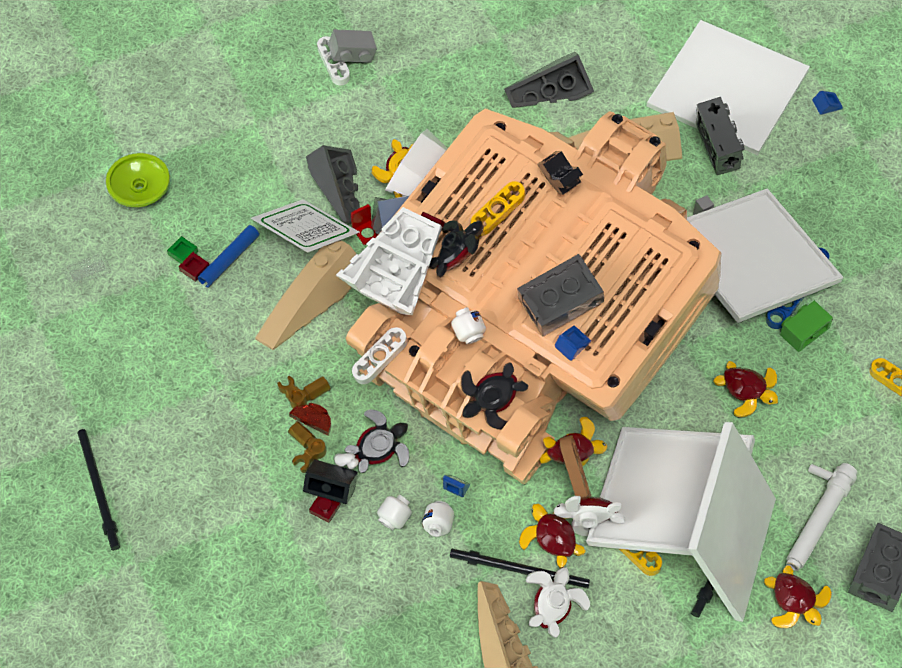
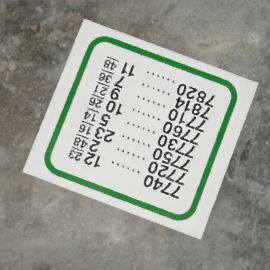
M303 199L251 218L307 253L360 233Z

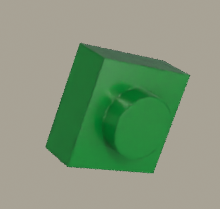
M181 236L167 250V253L170 257L182 263L192 252L196 254L198 247Z

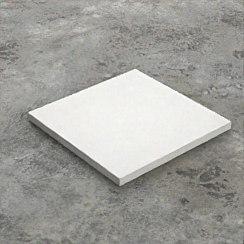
M700 20L647 101L646 107L662 114L674 112L676 120L698 129L696 126L697 104L721 96L723 103H727L730 115L728 116L730 120L736 124L737 138L742 139L746 151L758 156L807 75L810 66Z
M768 188L687 217V221L721 252V276L719 288L715 295L737 323L842 282L843 276Z
M725 422L688 549L734 620L743 622L776 498L732 422Z
M622 427L600 498L609 500L612 503H621V510L618 513L624 515L625 522L616 523L609 519L598 523L596 527L590 528L586 540L588 546L692 555L688 546L721 433ZM740 434L750 454H752L755 443L754 435Z

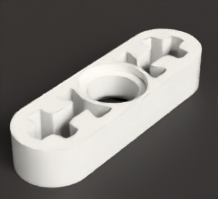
M322 37L317 42L318 52L332 82L339 86L347 84L350 80V72L346 63L339 61L336 64H330L328 62L333 58L331 52H327V48L323 45L327 44L329 47L330 37ZM337 70H340L341 75L344 77L337 75Z
M401 328L389 329L354 364L352 374L358 383H370L406 347L407 337ZM400 336L401 341L399 343L393 342L392 337L398 338ZM377 351L386 352V357L382 361H376L373 358L374 354ZM368 360L371 361L375 368H373L372 365H369ZM367 369L368 375H360L359 370Z

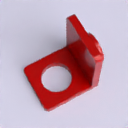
M369 204L351 212V227L360 232L356 235L363 245H366L372 238H376L379 235L375 233L376 230H373L374 234L369 238L361 234L366 228L372 229L371 206Z

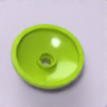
M146 153L129 154L118 159L110 167L106 175V187L109 195L119 204L128 207H144L155 203L166 193L170 184V175L165 163L158 157Z

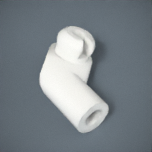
M337 453L334 456V462L338 466L347 465L348 469L352 470L359 464L358 459L355 458L356 455L353 453Z

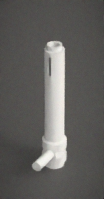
M842 463L836 467L834 472L813 464L810 465L809 473L828 480L826 484L827 489L786 558V565L791 566L794 571L804 567L843 497L848 495L851 490L850 486L855 483L857 470L852 465Z

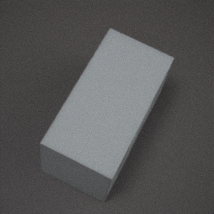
M707 195L696 200L693 215L714 208V203Z

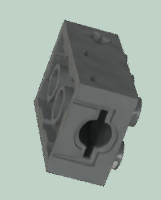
M721 96L698 103L696 108V126L716 175L740 169L741 160L744 159L742 151L745 150L742 139L737 138L736 124L728 116L730 115L727 103H723Z
M580 254L517 288L520 302L542 336L547 335L604 302V291Z
M877 523L848 593L888 611H894L902 593L901 532Z

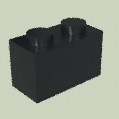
M314 459L306 471L303 492L347 504L355 491L358 472Z

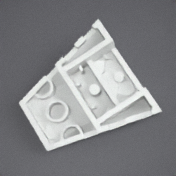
M428 129L423 131L401 161L385 191L391 193L395 191L403 194L402 197L410 196L448 148Z
M402 207L382 228V232L376 238H372L367 243L368 246L359 255L356 254L350 260L351 263L344 270L341 269L336 276L364 296L399 314L413 315L442 226Z

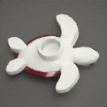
M574 496L569 498L565 504H558L554 509V514L559 517L573 518L571 525L574 533L581 536H588L589 528L596 527L598 523L609 519L616 523L625 522L624 515L618 513L621 510V503H612L600 497L586 496L581 498L580 496Z
M566 567L556 572L554 581L545 571L532 572L526 578L527 583L539 584L541 586L534 598L535 616L530 618L529 626L538 627L540 625L541 628H548V633L553 638L558 637L560 633L557 624L561 623L569 615L572 606L571 601L576 602L585 611L590 607L589 598L582 589L565 588L569 581V572Z

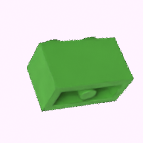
M814 300L809 305H803L795 316H789L783 321L780 336L795 350L800 352L830 329L833 317Z

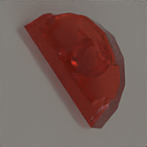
M309 403V405L296 406L289 412V417L329 436L331 418L327 410L321 405Z

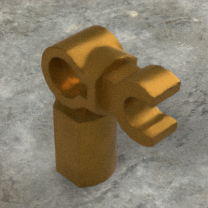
M291 376L287 377L289 385L283 386L280 381L277 383L279 391L286 394L291 407L295 410L304 409L307 401H312L330 390V385L324 376L303 387V390L295 386L294 379Z
M296 421L289 428L288 433L306 448L303 455H297L292 460L294 466L299 462H304L305 464L300 470L302 473H305L314 459L318 460L326 455L325 443L321 439H315V436L299 421Z

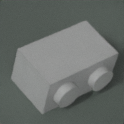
M333 29L328 42L333 61L371 63L377 50L371 31Z

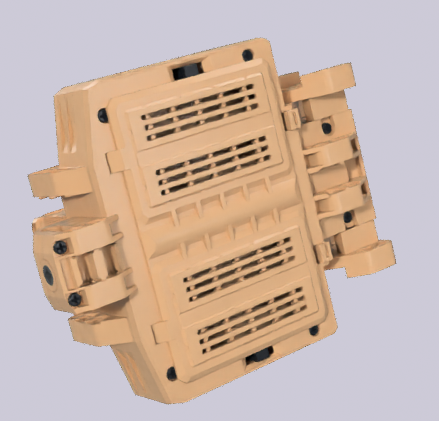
M484 109L470 120L400 209L404 207L419 215L422 212H426L445 223L455 220L465 230L471 224L472 216L509 182L517 181L524 186L526 194L524 201L489 234L477 236L479 239L478 249L462 264L446 271L441 278L437 276V267L434 269L428 268L413 315L399 314L380 303L371 305L347 333L346 342L357 350L359 355L363 356L389 329L401 328L407 337L406 347L372 382L378 386L386 383L394 388L393 392L395 395L420 411L422 418L425 417L459 440L462 445L469 444L482 454L488 451V453L504 463V471L525 485L542 464L539 461L541 455L549 449L545 447L543 439L545 437L555 439L545 431L556 404L567 393L610 421L621 419L667 361L718 290L721 276V252L687 221V209L670 199L659 200L652 195L667 165L666 144L654 133L625 116L609 111L597 121L577 150L574 141L559 132H547L542 128ZM555 151H562L572 167H579L583 173L579 177L581 183L564 195H561L553 188L537 165ZM513 190L510 191L511 196L514 195V194H515L516 196L519 195V192H518V191H516V192H514ZM496 204L492 207V211L494 213H501L505 207L502 204ZM442 230L436 243L432 258L438 257L440 249L442 248V240L448 234L444 233ZM580 254L603 289L604 302L547 335L542 336L520 302L517 288ZM467 307L470 311H479L486 326V331L483 334L484 337L468 345L466 342H461L457 339L451 325L452 320L457 317L456 312ZM572 326H576L591 340V343L575 359L570 361L555 348V343L559 335ZM393 336L392 341L399 343L401 341L400 336L398 338ZM377 351L374 354V360H384L386 352ZM368 360L369 365H372L373 368H375L371 361ZM511 362L514 367L513 375L516 376L517 381L522 380L529 387L523 392L516 391L510 406L501 412H497L499 417L507 421L503 429H495L486 423L485 414L482 410L472 418L463 417V409L466 404L473 401V397L464 394L461 389L462 374L469 370L473 383L477 385L484 376L503 372L505 364ZM367 369L359 370L361 375H368Z

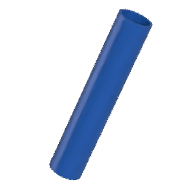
M248 225L198 276L199 282L201 284L207 282L205 287L209 288L259 237L258 230L254 226Z

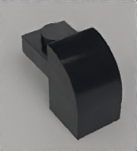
M562 151L553 152L537 164L549 183L561 195H564L581 183L579 177L583 173L579 167H572Z

